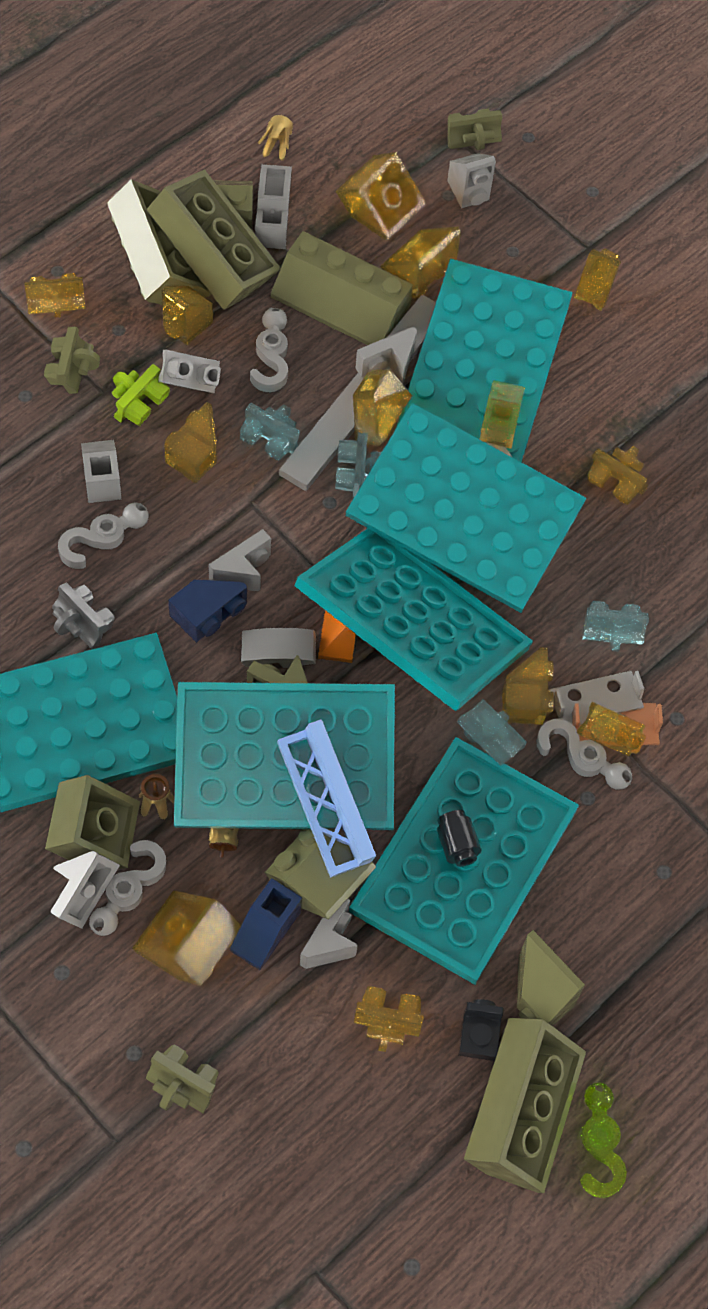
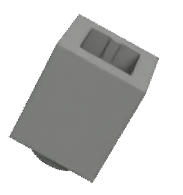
M477 153L450 161L447 181L461 208L480 205L489 200L496 164L494 156Z
M114 440L81 443L88 503L121 500L120 478Z

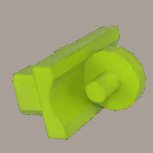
M152 364L141 377L134 370L128 375L123 372H117L114 375L113 382L116 388L112 391V395L119 399L116 402L118 411L114 414V418L120 423L127 418L141 426L151 412V408L142 402L143 399L147 396L157 405H161L168 397L170 387L167 384L158 382L161 369L155 364Z

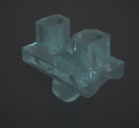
M250 403L245 409V421L240 428V438L246 443L254 445L262 436L268 440L265 445V452L270 457L279 461L288 452L292 454L299 446L297 441L300 430L295 428L297 422L289 418L291 413L290 407L283 404L277 411L271 407H268L265 411Z
M358 432L357 441L339 440L337 462L355 463V469L337 467L335 489L352 491V500L362 486L364 477L368 476L381 454L374 451L371 453V458L366 459L368 433Z
M593 601L590 608H587L582 632L583 640L610 642L611 651L619 652L621 643L643 645L646 627L649 622V614L641 612L640 606L635 604H626L619 611L609 610V605L605 602Z
M484 699L469 712L461 715L457 721L464 729L463 734L471 742H477L500 766L521 751L527 744V741L507 723L509 716L504 711L497 713Z

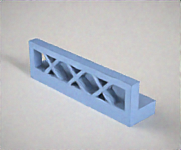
M322 719L309 723L306 729L301 732L278 739L277 744L330 878L372 862L376 857L375 851ZM307 739L312 752L308 763L305 764L294 759L288 746ZM314 759L318 769L311 767ZM297 767L304 770L302 777H300ZM308 772L323 779L325 789L321 798L306 792L303 783ZM327 793L332 803L324 800ZM310 801L318 804L315 811L313 810ZM321 806L336 812L339 821L334 832L319 825L317 815ZM341 827L345 837L338 834ZM324 835L331 838L328 845L326 843ZM335 840L350 847L354 860L335 866L330 853Z

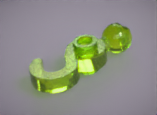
M598 1082L588 1086L584 1094L586 1106L592 1110V1117L587 1120L582 1128L581 1140L586 1150L595 1159L611 1169L613 1177L609 1183H600L591 1174L586 1173L581 1178L580 1183L585 1191L592 1196L607 1198L612 1197L622 1188L626 1181L627 1171L623 1160L613 1152L621 1137L618 1124L614 1119L607 1116V1110L613 1105L614 1095L606 1084ZM595 1086H600L602 1092L597 1091Z

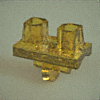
M592 249L588 255L574 298L590 302L596 309L602 311L621 264L618 261L620 256L608 249H602L601 252Z
M75 273L63 274L60 279L47 280L43 276L31 277L30 282H24L28 314L54 312L55 318L61 317L60 311L86 309L82 277H77Z
M632 446L627 452H624L617 447L612 456L621 461L619 462L597 448L592 456L593 465L587 476L588 481L603 488L610 476L616 478L620 482L613 491V496L627 505L638 493L643 495L648 488V485H646L647 478L630 468L632 467L640 472L645 465L636 459L639 449Z
M593 701L589 706L586 720L576 732L585 738L629 757L631 753L637 754L646 739V735L642 733L645 728L644 724Z
M368 986L362 1002L357 1003L354 1023L368 1026L366 1037L380 1040L378 1051L386 1052L388 1042L403 1045L405 1034L419 1037L424 1015H420L421 998L415 995L401 994L398 1010L384 1007L387 991L382 988Z

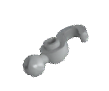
M269 308L262 317V323L267 330L261 332L256 339V354L267 366L274 369L277 374L272 377H266L257 369H252L250 371V381L260 391L275 392L280 390L288 379V365L283 359L288 351V341L286 336L280 332L286 326L287 316L282 309Z
M130 503L124 508L122 516L119 518L112 514H103L97 516L92 521L90 530L83 527L67 530L58 541V552L61 561L74 569L85 568V556L69 550L73 544L83 543L99 549L116 548L122 543L126 528L138 529L147 523L149 518L147 508L141 503Z
M552 719L540 728L536 741L541 755L546 756L549 754L551 748L549 737L553 734H560L567 741L569 761L577 774L584 777H593L600 773L605 776L606 783L616 790L625 789L631 784V769L621 762L613 764L607 762L606 751L603 746L593 740L580 741L576 727L570 722L563 719Z
M140 840L131 844L130 851L133 857L150 856L154 859L155 864L149 870H132L113 876L106 888L107 905L97 908L89 918L90 928L95 934L106 936L113 933L118 925L117 914L120 911L133 910L140 904L143 898L142 886L157 883L164 876L166 871V855L157 843L149 840ZM97 927H102L101 931H97L95 929Z

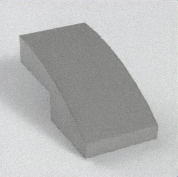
M263 628L242 631L241 662L246 667H250L254 660L262 665L279 663L283 668H289L296 655H299L302 665L316 664V632L314 630Z

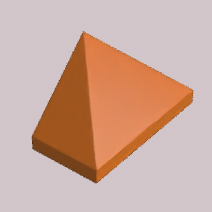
M326 610L318 659L352 663L356 634Z

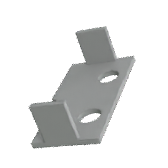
M627 671L549 690L558 719L566 720L572 725V711L575 703H579V725L602 721V718L605 716L644 708L641 698L645 689L639 671H635L634 676L632 671ZM615 681L620 685V690L611 692L608 690L607 684ZM571 690H576L581 694V698L578 701H572L568 698V693Z

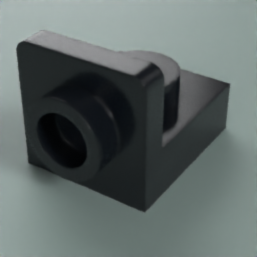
M477 999L473 1003L467 1002L463 1013L458 1056L495 1061L498 1052L500 1025L504 1013L503 1007H498L493 1001Z

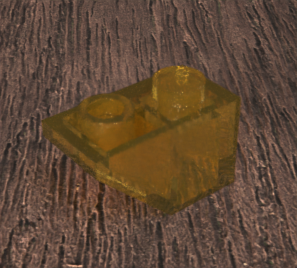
M165 286L162 289L163 327L170 337L178 338L185 345H188L213 323L212 303L190 286Z
M390 369L369 370L353 394L355 440L359 445H381L388 438L389 431L396 420L404 413L405 406L412 397L411 393Z
M493 380L481 429V441L512 449L525 387Z
M208 402L199 410L192 411L185 425L178 432L173 431L167 437L164 444L165 462L195 484L217 462L212 405Z
M540 647L506 676L502 690V722L543 725L547 712L553 711L554 693L548 692V681L553 679L554 664L553 661H548V648Z

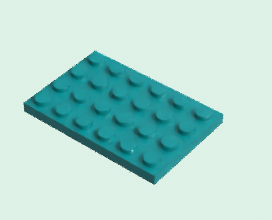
M450 258L397 426L411 403H414L483 442L506 447L514 459L522 462L573 292Z
M411 403L346 510L345 516L522 613L587 498Z
M368 528L299 575L294 585L455 711L527 652L533 640L430 562Z
M157 632L0 674V813L55 798L59 782L89 775L106 784L176 764L177 695Z
M178 682L174 827L311 829L277 741L278 739L301 732L306 729L309 723L322 719L365 829L394 830L395 684ZM307 739L288 746L294 759L305 764L308 763L312 752ZM314 759L311 767L318 769ZM297 767L299 775L302 777L304 770ZM308 772L303 783L307 793L321 798L325 789L323 779ZM327 793L324 800L332 803ZM310 801L312 808L315 811L318 804ZM321 806L317 815L319 825L325 829H335L339 821L336 812Z
M455 737L375 865L376 868L368 876L349 907V913L476 985L577 812L579 804ZM454 810H463L466 816L471 818L482 849L481 853L476 856L477 860L474 863L463 867L447 862L437 832V827L439 826L438 818Z

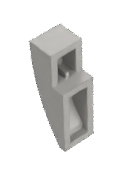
M261 164L255 235L265 248L286 249L292 167Z

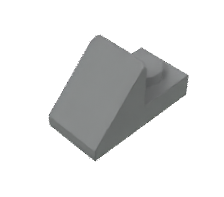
M413 326L358 349L355 368L361 378L371 373L378 374L390 366L399 382L403 384L415 349L417 335L415 327Z
M262 529L210 563L209 580L243 582L247 586V590L259 591L261 576L254 567L261 566L271 555V537Z
M91 851L54 866L53 869L65 876L69 881L50 912L58 918L82 929L120 865L95 851Z
M349 899L329 919H321L301 952L300 966L308 969L356 956L358 945L340 935L343 934L352 917L348 913Z

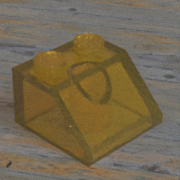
M397 152L374 155L336 190L350 216L384 240H389L426 204L425 199Z
M459 227L422 229L380 267L382 270L413 284L412 298H418L428 291V286L434 280L445 275L450 258L457 260L461 230Z
M173 890L132 949L178 980L201 986L210 977L214 966L223 953L232 945L241 925L216 899Z

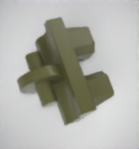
M488 108L478 110L477 113L471 115L450 114L448 116V147L455 149L475 146L476 150H482L485 148V144L501 142V111H490Z
M68 327L65 337L53 338L51 351L54 357L60 360L59 363L46 364L44 376L50 385H63L69 394L78 393L82 375H87L88 370L97 369L101 360L100 356L93 351L94 346L79 337V329L77 327Z
M175 1044L164 1053L157 1050L151 1058V1067L146 1079L154 1084L153 1090L163 1096L159 1107L167 1111L173 1103L184 1109L190 1105L204 1114L209 1107L216 1086L218 1070L208 1064H201L195 1073L184 1067L189 1056L185 1050Z

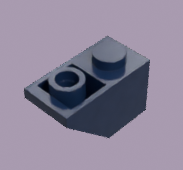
M193 580L168 600L169 616L197 643L204 636H212L220 628L221 623L229 616H237L243 611L247 604V586L243 582Z
M271 878L248 911L230 947V951L258 970H261L300 915L302 897Z

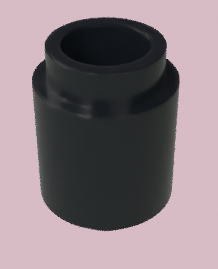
M463 810L450 811L440 816L437 820L439 824L437 832L447 862L456 864L458 867L474 863L477 860L476 856L481 853L482 849L471 818L466 816Z

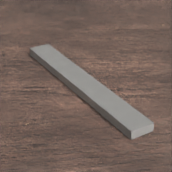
M423 294L388 335L389 337L413 326L415 327L417 335L411 360L422 348L436 305L435 301ZM388 366L378 374L371 373L362 378L357 373L279 469V475L307 491L395 382L397 377L391 367Z

